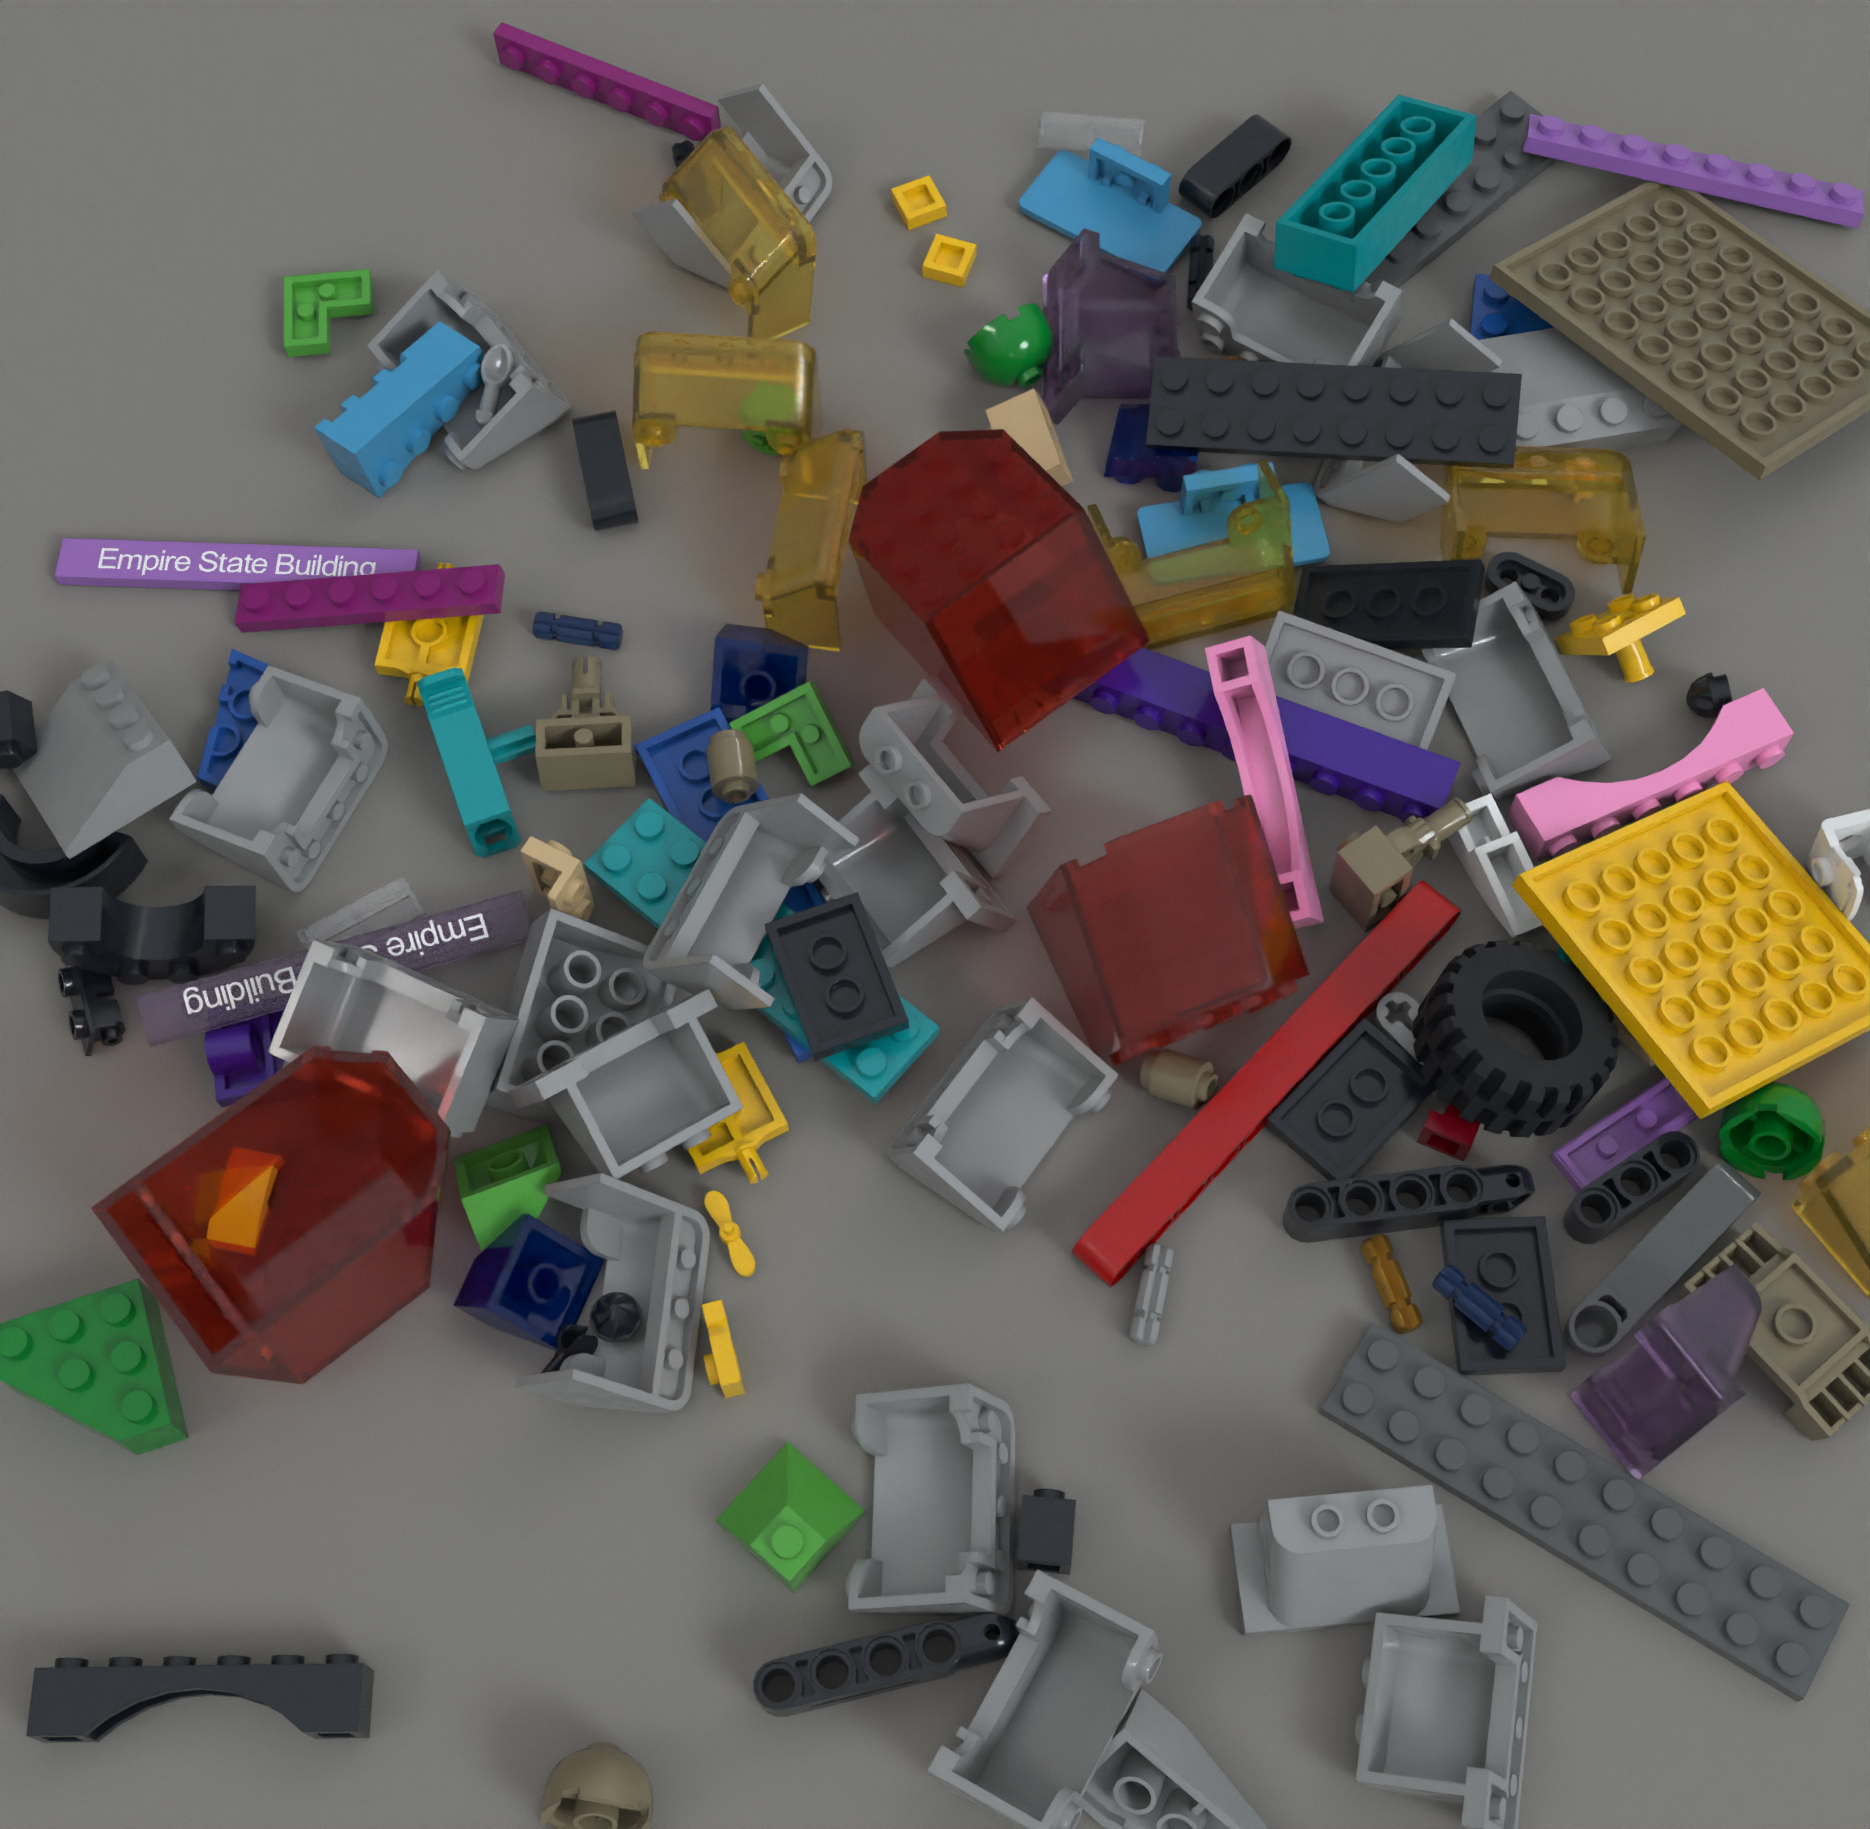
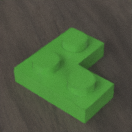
M370 269L284 277V349L287 357L330 354L331 318L374 314L373 278Z
M814 680L729 723L732 729L744 732L747 740L753 744L756 763L791 746L811 787L856 765Z

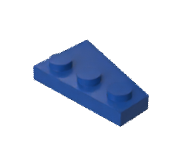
M234 649L231 650L228 661L230 670L226 685L221 686L218 697L220 707L215 726L210 727L197 775L201 785L215 791L258 724L251 712L249 692L268 667V664Z

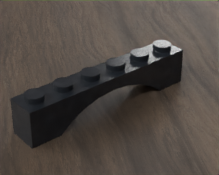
M353 1654L326 1655L325 1664H304L305 1657L300 1655H274L271 1657V1664L250 1665V1657L238 1655L217 1657V1665H196L197 1658L168 1656L163 1658L162 1666H142L143 1659L112 1657L109 1658L108 1667H88L89 1660L83 1658L55 1659L54 1667L35 1668L26 1733L27 1737L44 1743L99 1742L122 1723L151 1708L179 1699L212 1695L242 1698L268 1706L286 1717L301 1732L314 1739L369 1738L374 1670L363 1663H359V1656Z

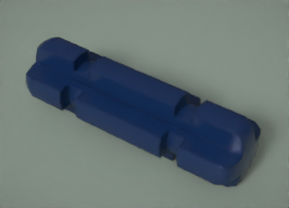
M543 611L537 612L535 615L533 632L536 638L553 640L554 636H556L559 642L595 647L596 643H600V648L610 650L619 649L623 640V629L619 623L603 621L602 625H597L598 620L561 615L559 619L555 618L556 613Z
M1452 1264L1445 1266L1435 1277L1432 1283L1433 1288L1446 1299L1451 1296L1456 1301L1453 1305L1483 1331L1487 1332L1490 1329L1495 1334L1492 1338L1507 1350L1514 1348L1527 1331L1526 1326L1512 1314L1507 1317L1503 1313L1505 1308L1472 1281L1468 1284L1464 1280L1466 1275Z

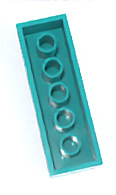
M1398 94L1276 221L1274 268L1291 273L1298 278L1311 279L1330 285L1337 290H1346L1354 293L1472 162L1477 115Z

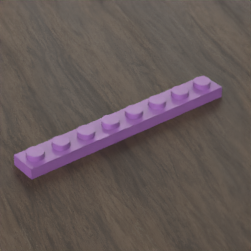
M1530 114L1525 126L1523 152L1856 229L1864 215L1863 190L1856 189L1847 183L1833 184L1816 180L1804 173L1790 174L1772 170L1767 165L1760 163L1746 164L1737 162L1721 154L1707 155L1690 151L1678 144L1664 145L1647 141L1643 137L1634 134L1625 136L1607 132L1595 125L1581 126L1564 122L1552 115L1538 116Z

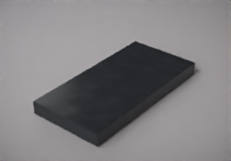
M1482 559L1303 566L1293 615L1389 650L1471 648L1485 567Z

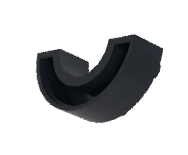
M0 794V905L14 913L31 918L49 919L51 887H103L108 895L116 898L135 881L148 862L132 836L117 831L71 859L66 856L61 847L45 851L21 849L17 845L16 837L21 818L5 797Z
M205 886L203 894L195 900L176 906L165 907L138 906L121 902L108 895L103 887H51L48 942L54 952L61 957L62 963L69 966H79L101 974L116 976L118 981L123 984L141 985L148 982V980L169 979L176 984H192L199 980V976L215 973L244 962L255 945L256 886Z

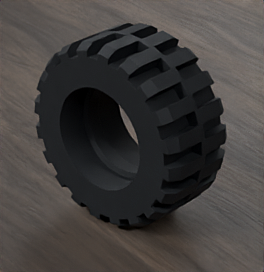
M1507 940L1488 941L1486 945L1476 944L1465 949L1461 955L1455 956L1447 964L1417 1009L1418 1015L1413 1022L1412 1033L1414 1039H1416L1413 1043L1417 1062L1424 1063L1421 1072L1428 1085L1434 1084L1439 1090L1437 1097L1447 1107L1452 1104L1461 1112L1459 1117L1470 1124L1474 1120L1484 1124V1130L1495 1134H1501L1505 1130L1509 1131L1510 1137L1529 1138L1533 1132L1535 1136H1545L1555 1133L1558 1128L1568 1126L1577 1118L1610 1078L1609 1074L1615 1068L1618 1059L1616 1048L1619 1045L1618 1031L1616 1025H1610L1614 1020L1611 1008L1606 1002L1602 1003L1599 993L1590 982H1587L1580 975L1581 971L1573 962L1570 961L1569 964L1564 963L1557 958L1558 953L1548 948H1543L1539 951L1533 949V943L1515 941L1513 945H1508ZM1485 1017L1505 1020L1523 1030L1537 1044L1545 1060L1523 1056L1507 1047L1492 1032Z

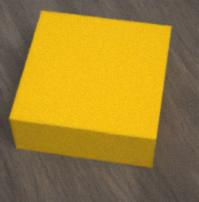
M930 175L891 189V200L908 231L947 217V205Z
M936 233L922 266L923 277L963 288L977 255V244Z

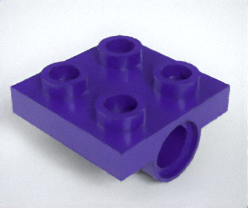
M290 995L260 1000L259 1002L255 1001L252 1004L250 1002L235 1005L236 1008L232 1009V1006H229L230 1010H227L226 1007L208 1010L210 1031H207L204 1037L205 1052L210 1070L214 1075L216 1101L221 1107L320 1089L319 1076L313 1073L311 1078L293 1074L282 1067L285 1060L268 1053Z

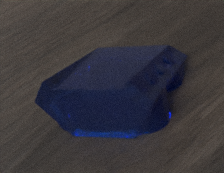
M1120 404L1104 477H1114L1119 483L1129 485L1139 483L1144 478H1155L1157 486L1163 491L1174 493L1181 491L1183 476L1191 475L1197 470L1200 452L1147 449L1146 439L1150 404Z

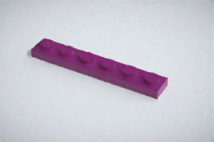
M503 22L500 23L493 33L500 63L505 64L512 70H520L538 77L548 84H556L569 89L583 98L597 100L619 112L630 113L647 120L655 126H663L683 134L693 141H701L714 147L722 136L719 108L716 105Z
M499 564L241 584L235 625L242 633L498 614L501 613L505 573Z

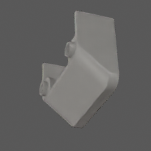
M763 83L721 94L717 99L743 132L736 141L732 154L734 165L746 182L708 234L702 230L677 198L639 206L632 212V215L674 264L738 294L757 292L765 285L832 190V175L828 166Z
M1450 318L1382 353L1372 367L1491 372L1500 367L1502 360L1455 320ZM1396 454L1381 462L1325 459L1314 485L1315 496L1328 506L1394 523H1403L1407 520L1412 521L1421 514L1449 503L1451 497L1449 493L1417 469L1418 464H1411L1400 454Z
M802 793L732 808L714 828L644 955L643 968L658 979L692 994L709 989L717 1005L729 1010L771 1007L775 998L760 988V971L750 964L766 934L764 924L773 921L791 887L800 886L806 882L812 883L820 877L826 867L825 857L829 851L856 847L859 838Z
M603 1173L545 1185L544 1195L582 1209L580 1235L583 1244L592 1254L607 1259L602 1296L611 1292H623L632 1296L641 1308L642 1323L638 1332L632 1338L621 1343L606 1342L596 1335L598 1346L594 1355L587 1353L574 1354L564 1360L559 1371L517 1377L515 1388L578 1407L654 1413L682 1409L689 1401L692 1390L710 1243V1231L705 1218L701 1213L692 1208Z

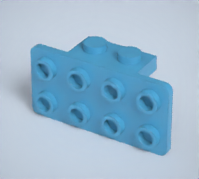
M1100 137L1089 148V161L1067 150L1057 152L1019 199V210L1023 214L1152 281H1161L1165 278L1191 244L1192 237L1199 234L1202 224L1200 218L1169 203L1171 173L1163 170L1157 164L1149 163L1127 152L1123 147L1113 145Z
M1272 462L1263 464L1245 463L1231 469L1217 471L1200 470L1191 475H1184L1180 501L1143 506L1137 512V522L1153 585L1166 587L1325 562L1329 557L1330 548L1313 486L1307 482L1275 486L1276 475Z

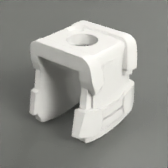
M1870 809L1824 820L1806 859V866L1813 880L1819 887H1822L1825 894L1849 921L1856 915L1864 891L1860 878L1861 872L1852 859L1862 856L1870 867ZM1853 835L1852 837L1848 838L1847 840L1842 841V842H1839L1840 840L1844 839L1845 837H1848V836Z

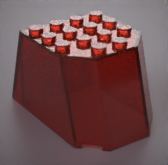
M1004 429L939 431L862 487L848 541L875 616L929 676L937 675L964 707L962 713L997 752L1150 642L1148 634L1084 508Z
M1251 794L1236 799V804L1228 810H1225L1222 800L1215 801L1115 838L1104 844L1107 855L1080 867L1077 859L1070 860L1056 869L1027 906L1030 917L1091 1050L1102 1060L1111 1058L1113 1066L1141 1056V1054L1150 1051L1149 1049L1158 1046L1160 1049L1179 1042L1202 1028L1204 1031L1228 1023L1232 1021L1231 1019L1241 1016L1244 1012L1248 1011L1251 1014L1272 1006L1276 1002L1287 998L1288 995L1298 992L1296 982L1310 975Z
M314 1045L92 1206L91 1209L212 1374L304 1384L430 1288L442 1220L451 1130L388 1051L372 1050V1053L335 1051L330 1046ZM273 1165L278 1172L267 1203L268 1209L255 1248L207 1239L209 1220L234 1196Z

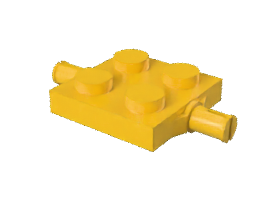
M438 563L436 569L455 567L449 563H446V567L444 563ZM484 615L385 622L374 664L378 675L409 679L404 702L411 706H414L416 703L417 707L424 705L417 682L423 677L451 668H462L468 684Z
M743 1041L723 1052L715 1053L743 1109L709 1127L708 1130L711 1137L687 1149L700 1175L725 1162L739 1160L749 1179V1183L754 1184L758 1182V1178L751 1164L754 1165L761 1181L769 1175L756 1150L763 1143L789 1131V1126Z

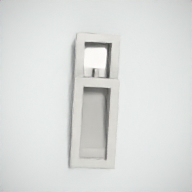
M1492 794L1465 803L1472 815L1471 822L1449 836L1448 840L1479 894L1512 938L1544 926L1511 886L1519 874L1534 868L1518 832L1510 834Z

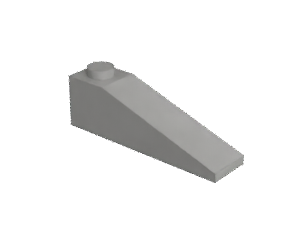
M1142 1688L1132 1700L1078 1804L1087 1814L1107 1829H1269L1188 1728Z

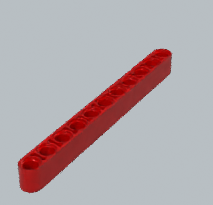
M1422 880L1415 885L1077 1241L1071 1253L1109 1287H1113L1146 1253L1147 1247L1157 1242L1265 1127L1266 1118L1363 1018H1367L1376 1009L1382 997L1391 993L1454 925L1462 910L1426 881Z

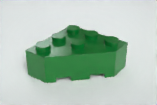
M139 1278L0 1323V1381L16 1393L117 1443L136 1455L189 1438L157 1297Z

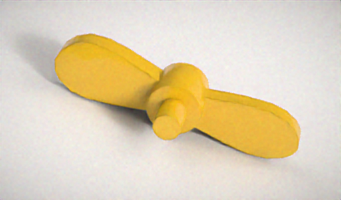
M715 1190L709 1191L705 1196L704 1204L710 1217L719 1227L721 1241L728 1246L733 1268L740 1276L750 1277L754 1273L756 1266L754 1256L742 1241L739 1226L732 1222L730 1208L724 1195Z

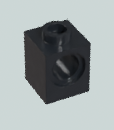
M1035 1489L1033 1496L1022 1495L1017 1570L1036 1572L1038 1569L1046 1573L1070 1575L1076 1500L1065 1499L1063 1491L1054 1489Z

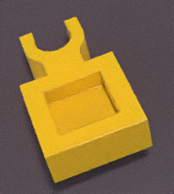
M722 1299L702 1304L713 1352L703 1355L710 1385L720 1384L725 1399L745 1394Z

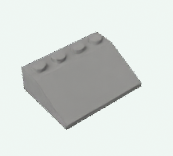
M1556 328L1479 340L1502 360L1500 367L1491 372L1522 374L1514 467L1666 442L1682 425V422L1675 419L1670 413L1639 392L1638 389L1618 374L1608 369L1603 363L1572 342L1571 339Z
M112 660L103 665L89 668L82 674L81 678L69 685L35 733L36 753L20 766L12 768L69 859L197 782L169 737Z
M550 908L535 920L530 928L505 1011L517 1017L519 1023L490 1091L486 1105L522 1118L566 1127L547 1099L516 1109L507 1091L672 1004L676 986L658 979L643 968V958L649 946L553 908Z

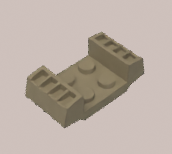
M1757 1222L1751 1225L1682 1285L1679 1303L1702 1330H1705L1714 1321L1720 1325L1791 1399L1794 1404L1783 1414L1811 1441L1826 1439L1832 1436L1870 1401V1328L1794 1251L1783 1247Z

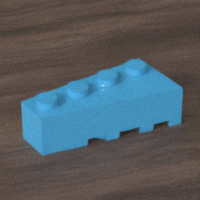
M439 321L401 353L400 365L394 370L383 368L372 378L373 387L361 398L353 394L341 404L343 413L333 422L324 418L318 423L314 429L339 472L378 498L388 488L396 485L404 469L416 455L423 453L427 449L431 438L445 422L453 419L460 404L472 390L478 389L483 384L480 370L484 354L480 346Z

